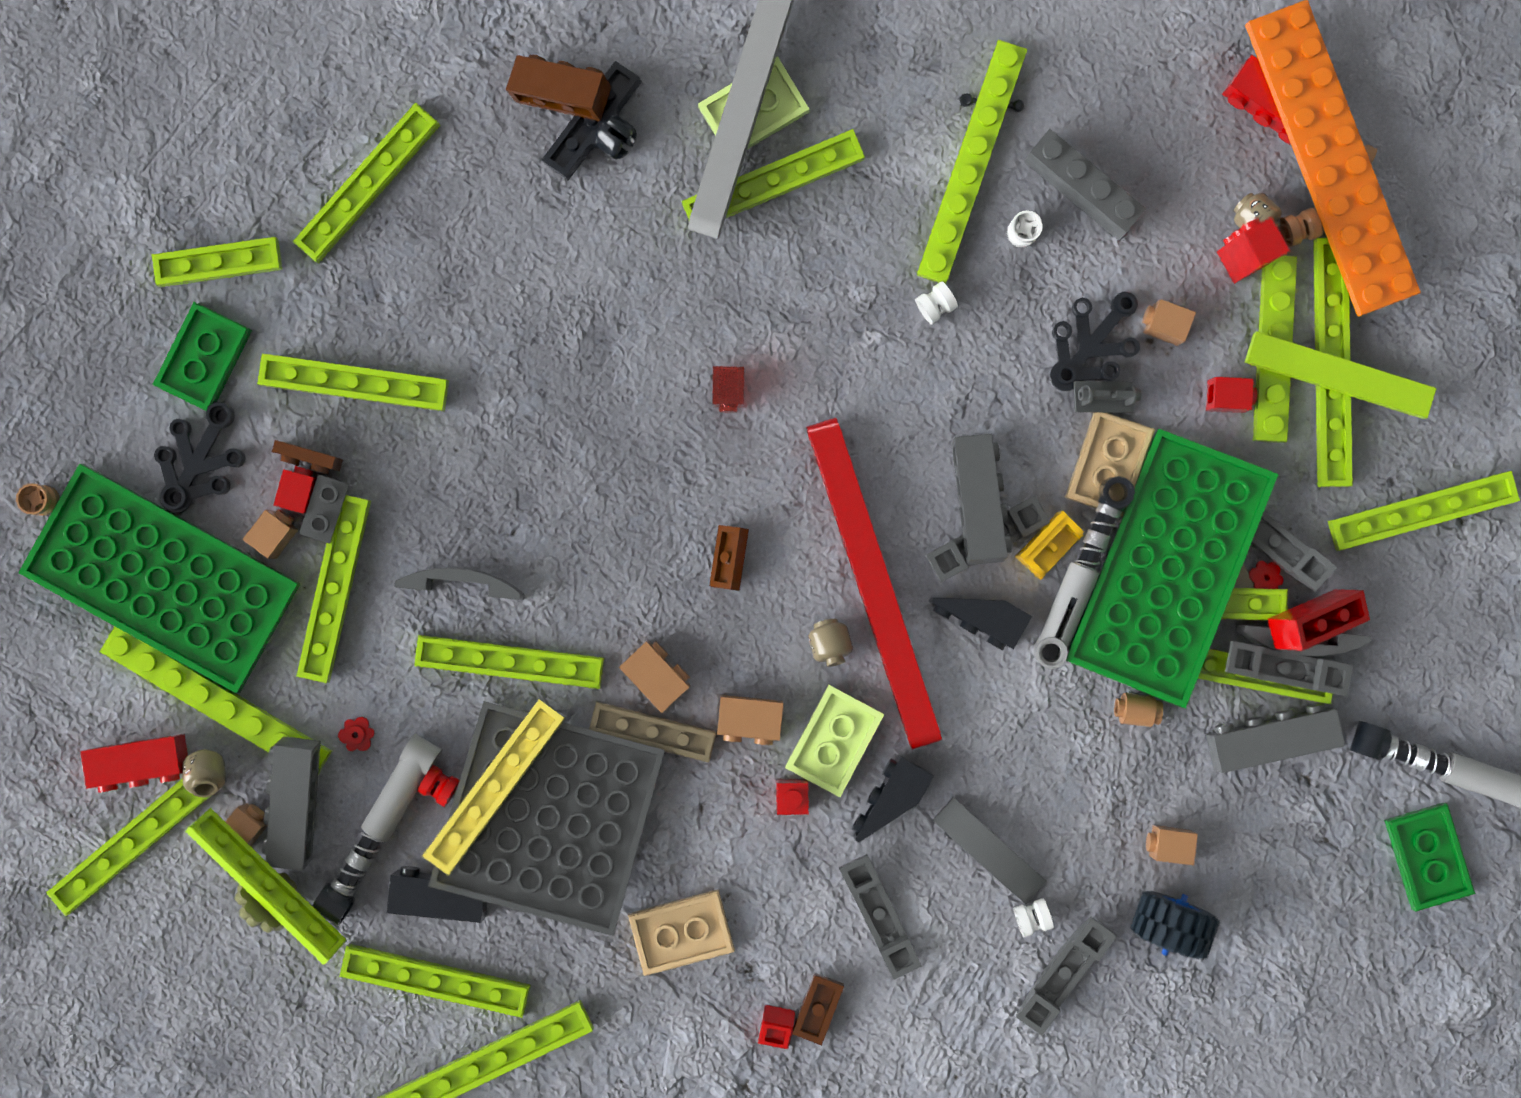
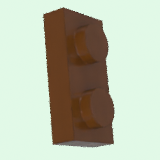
M275 440L272 452L281 454L280 461L299 466L300 460L312 463L310 470L329 474L330 469L340 471L343 459Z
M718 526L710 587L740 591L749 529Z
M814 972L792 1034L822 1046L844 984Z

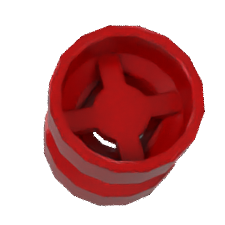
M433 765L423 778L417 792L425 797L432 796L437 804L445 808L455 794L460 779L455 776H446L441 768Z

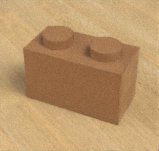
M646 641L619 668L655 707L663 713L691 686L687 682L690 676L679 664L673 667L665 659L669 654L657 641L653 644Z
M721 695L717 735H723V740L729 742H742V737L755 738V744L773 745V740L780 741L783 701Z

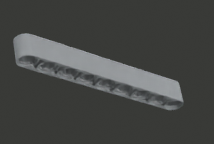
M758 0L691 212L688 230L717 239L721 234L794 0Z

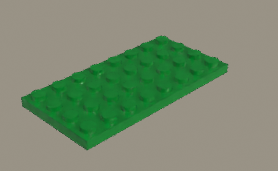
M1158 429L1135 484L1134 499L1125 509L1068 651L1066 661L1186 709L1278 474Z
M79 464L18 572L236 694L242 691L300 586L299 582L84 464Z

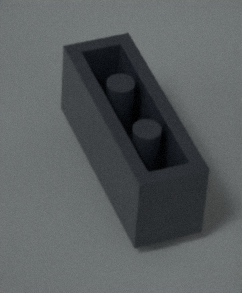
M402 866L401 870L395 871L390 876L387 913L475 923H481L486 917L488 902L429 887L431 873L419 872L420 868Z

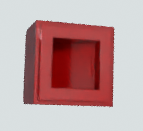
M766 1005L764 1007L758 1044L788 1049L794 1028L795 1011Z

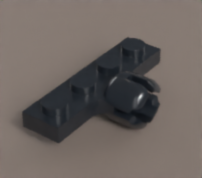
M616 61L604 75L612 87L601 121L574 116L542 158L546 166L568 181L594 148L602 150L614 159H620L628 154V151L622 148L623 143L631 148L634 146L637 137L636 130L631 124L620 118L619 113L642 81L639 76Z

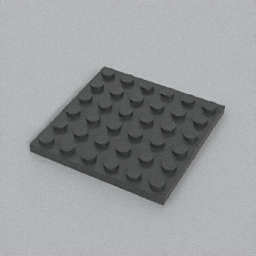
M483 701L448 821L528 713ZM562 722L452 873L447 875L434 865L428 886L614 936L665 750Z

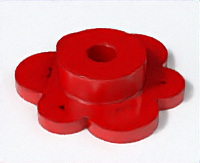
M1259 561L1256 564V568H1252L1248 572L1249 578L1254 583V588L1278 589V586L1284 582L1283 577L1279 575L1281 569L1274 562L1267 564L1265 561Z
M358 717L355 721L348 719L344 722V728L339 731L338 739L346 744V748L349 751H355L356 749L366 751L371 747L370 739L374 737L375 731L369 728V721L365 717Z

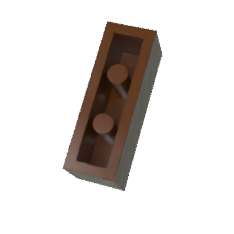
M517 55L506 91L516 103L601 121L612 86L604 76V73L594 67L581 69L566 61L553 63L537 55H529V57Z

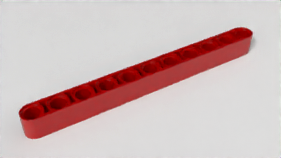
M835 417L807 426L809 440L910 747L913 750L941 741V733L838 420Z

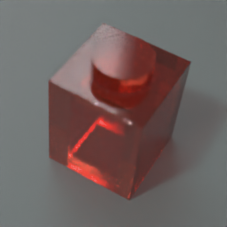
M713 366L712 405L713 407H719V412L737 413L738 408H744V367Z

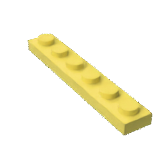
M538 700L422 856L444 873L450 875L565 718L544 702Z

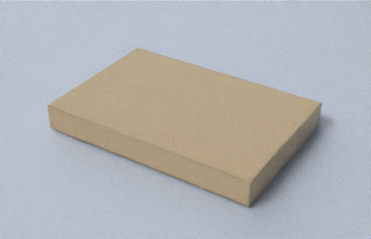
M1093 413L1065 498L1097 509V505H1099V502H1097L1099 499V488L1106 479L1118 476L1125 477L1135 487L1155 429L1109 413ZM1115 483L1110 487L1109 496L1112 500L1119 501L1124 496V489L1120 484Z
M719 889L628 914L644 976L735 952Z

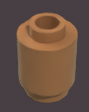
M1123 693L1121 698H1117L1115 701L1114 715L1119 717L1121 724L1152 727L1153 724L1159 725L1162 721L1163 702L1150 695Z

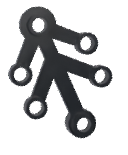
M1121 292L1112 299L1110 305L1111 312L1091 336L1089 314L1092 311L1091 301L1087 298H1079L1073 303L1072 313L1076 317L1079 350L1072 359L1070 358L1068 338L1072 335L1071 325L1062 321L1053 327L1052 336L1056 340L1058 362L1051 368L1050 381L1056 389L1070 391L1074 389V381L1093 379L1112 381L1120 375V367L1116 362L1109 361L1101 367L1081 368V366L1088 358L1117 355L1130 358L1139 352L1140 343L1135 338H1127L1119 343L1101 344L1122 318H1128L1137 310L1138 301L1132 293ZM1122 299L1130 301L1131 306L1129 309H1124L1121 306ZM1078 303H1084L1087 306L1086 313H1080L1077 310ZM1059 326L1067 329L1065 337L1058 335L1057 328ZM1127 342L1134 345L1133 353H1128L1125 350ZM1106 366L1114 368L1115 374L1113 377L1105 374ZM1062 370H1068L1071 373L1069 381L1062 379Z
M216 402L208 407L206 419L209 425L194 452L189 438L192 430L190 423L183 419H175L170 423L169 430L175 436L184 470L178 479L173 465L177 455L173 448L160 446L156 449L154 458L160 464L166 484L161 491L160 501L167 511L181 513L190 507L193 499L213 493L224 495L230 490V481L223 476H214L208 483L191 486L196 475L227 466L238 468L245 463V454L235 448L227 450L225 454L206 459L222 428L229 427L234 421L235 414L229 405ZM226 411V420L220 422L218 419L219 413ZM183 423L185 426L184 432L178 434L176 427L178 424ZM165 450L170 454L167 461H163L161 458V454ZM236 452L239 455V460L233 464L230 461V457ZM221 479L224 482V487L218 491L215 488V484ZM176 492H180L182 495L179 503H175L173 500Z

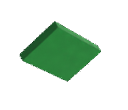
M193 302L152 385L207 411L211 404L218 401L253 330Z
M1439 803L1384 820L1411 910L1417 912L1475 894L1447 803Z

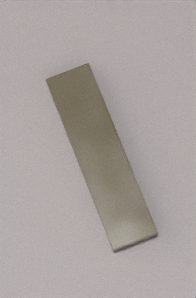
M596 701L589 730L665 750V752L708 763L710 762L717 731Z

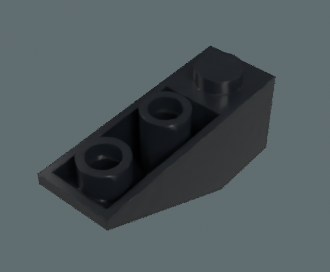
M930 598L929 600L930 603L935 605L933 608L934 612L948 620L951 615L962 621L960 627L974 635L979 630L989 636L986 642L1002 651L1005 646L1011 649L1015 648L1032 618L1031 615L1002 600Z
M899 754L896 760L891 758L883 770L882 775L886 778L881 787L875 786L868 797L867 802L871 805L866 814L860 813L852 826V830L855 831L853 835L855 841L861 842L919 804L934 775Z

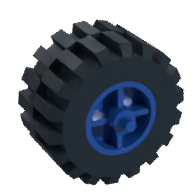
M1144 891L1130 928L1140 938L1163 948L1161 954L1168 956L1169 951L1193 959H1207L1220 921L1213 914L1187 902L1188 895L1182 894L1181 899H1176L1162 893Z

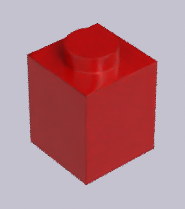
M1214 377L1208 380L1206 411L1245 413L1252 410V406L1257 401V388L1253 387L1254 379Z
M295 466L294 471L283 469L273 506L306 514L317 478L312 477L314 471Z
M776 779L777 815H809L808 780Z

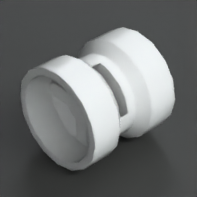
M1025 210L1019 212L1008 226L1007 236L1009 241L1021 248L1030 246L1042 232V220L1033 211Z
M942 281L935 285L929 294L923 293L915 298L920 312L931 325L940 320L943 313H950L958 308L954 295Z
M1044 898L1035 900L1032 905L1027 907L1024 905L1013 907L1023 938L1032 936L1034 931L1040 929L1043 931L1054 929L1051 914Z

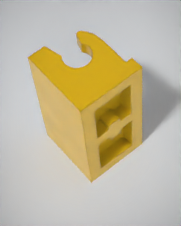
M1064 511L1057 512L1049 520L1050 523L1043 526L1015 556L1039 580L1083 536L1084 531Z

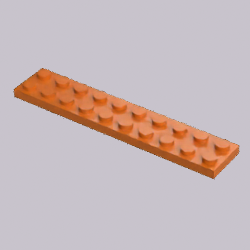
M1308 0L1249 21L1245 27L1357 316L1365 315L1421 293Z

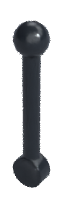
M964 93L960 97V104L963 107H968L971 104H976L978 98H972L970 94ZM1015 100L1014 102H1009L1008 108H1013L1015 112H1020L1024 109V103L1022 100Z

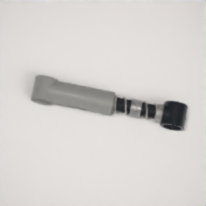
M1111 477L1101 484L1097 501L1099 502L1096 509L1097 516L1095 521L1090 522L1092 528L1091 530L1088 529L1083 540L1085 545L1080 548V557L1074 563L1070 562L1040 637L1034 644V657L1046 668H1058L1066 661L1068 649L1100 575L1095 568L1096 565H1100L1099 558L1101 553L1107 549L1106 547L1111 539L1109 536L1111 529L1116 526L1114 523L1116 518L1119 519L1120 514L1124 512L1126 506L1134 499V486L1125 477ZM1115 483L1120 484L1124 489V496L1119 501H1114L1109 496V489ZM1067 608H1068L1069 611H1068L1067 616H1066V618H1065V621H1064V623H1063V625H1062V628H1061V630H1060V633H1059L1058 637H1055L1056 634H1057V631H1058V629H1059V626H1060V624H1061V622H1062V619H1063V617H1064V614H1065V612H1066V610H1067ZM1047 644H1056L1058 647L1057 656L1051 660L1044 659L1042 655L1043 648Z
M1363 721L1358 722L1350 751L1380 761L1383 758H1391V761L1397 759L1403 761L1404 765L1408 764L1411 768L1420 771L1426 769L1430 771V774L1438 773L1442 782L1521 808L1520 775L1454 752L1437 754L1434 749H1429L1426 746L1417 743L1411 745L1407 740L1399 741L1398 737L1391 735V731Z
M414 734L400 755L399 763L361 825L362 830H364V833L361 832L363 836L358 844H354L356 848L351 849L348 857H346L345 867L340 868L342 872L339 877H335L332 883H327L312 905L325 919L337 926L345 919L355 902L353 894L356 891L355 888L359 885V878L365 875V871H368L374 860L373 854L380 850V842H388L416 795L423 778L441 756L443 751L441 748L417 734Z

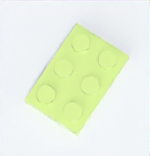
M778 56L775 59L747 149L809 113V107ZM732 84L698 103V108L715 136Z
M828 684L785 768L841 797L884 714Z

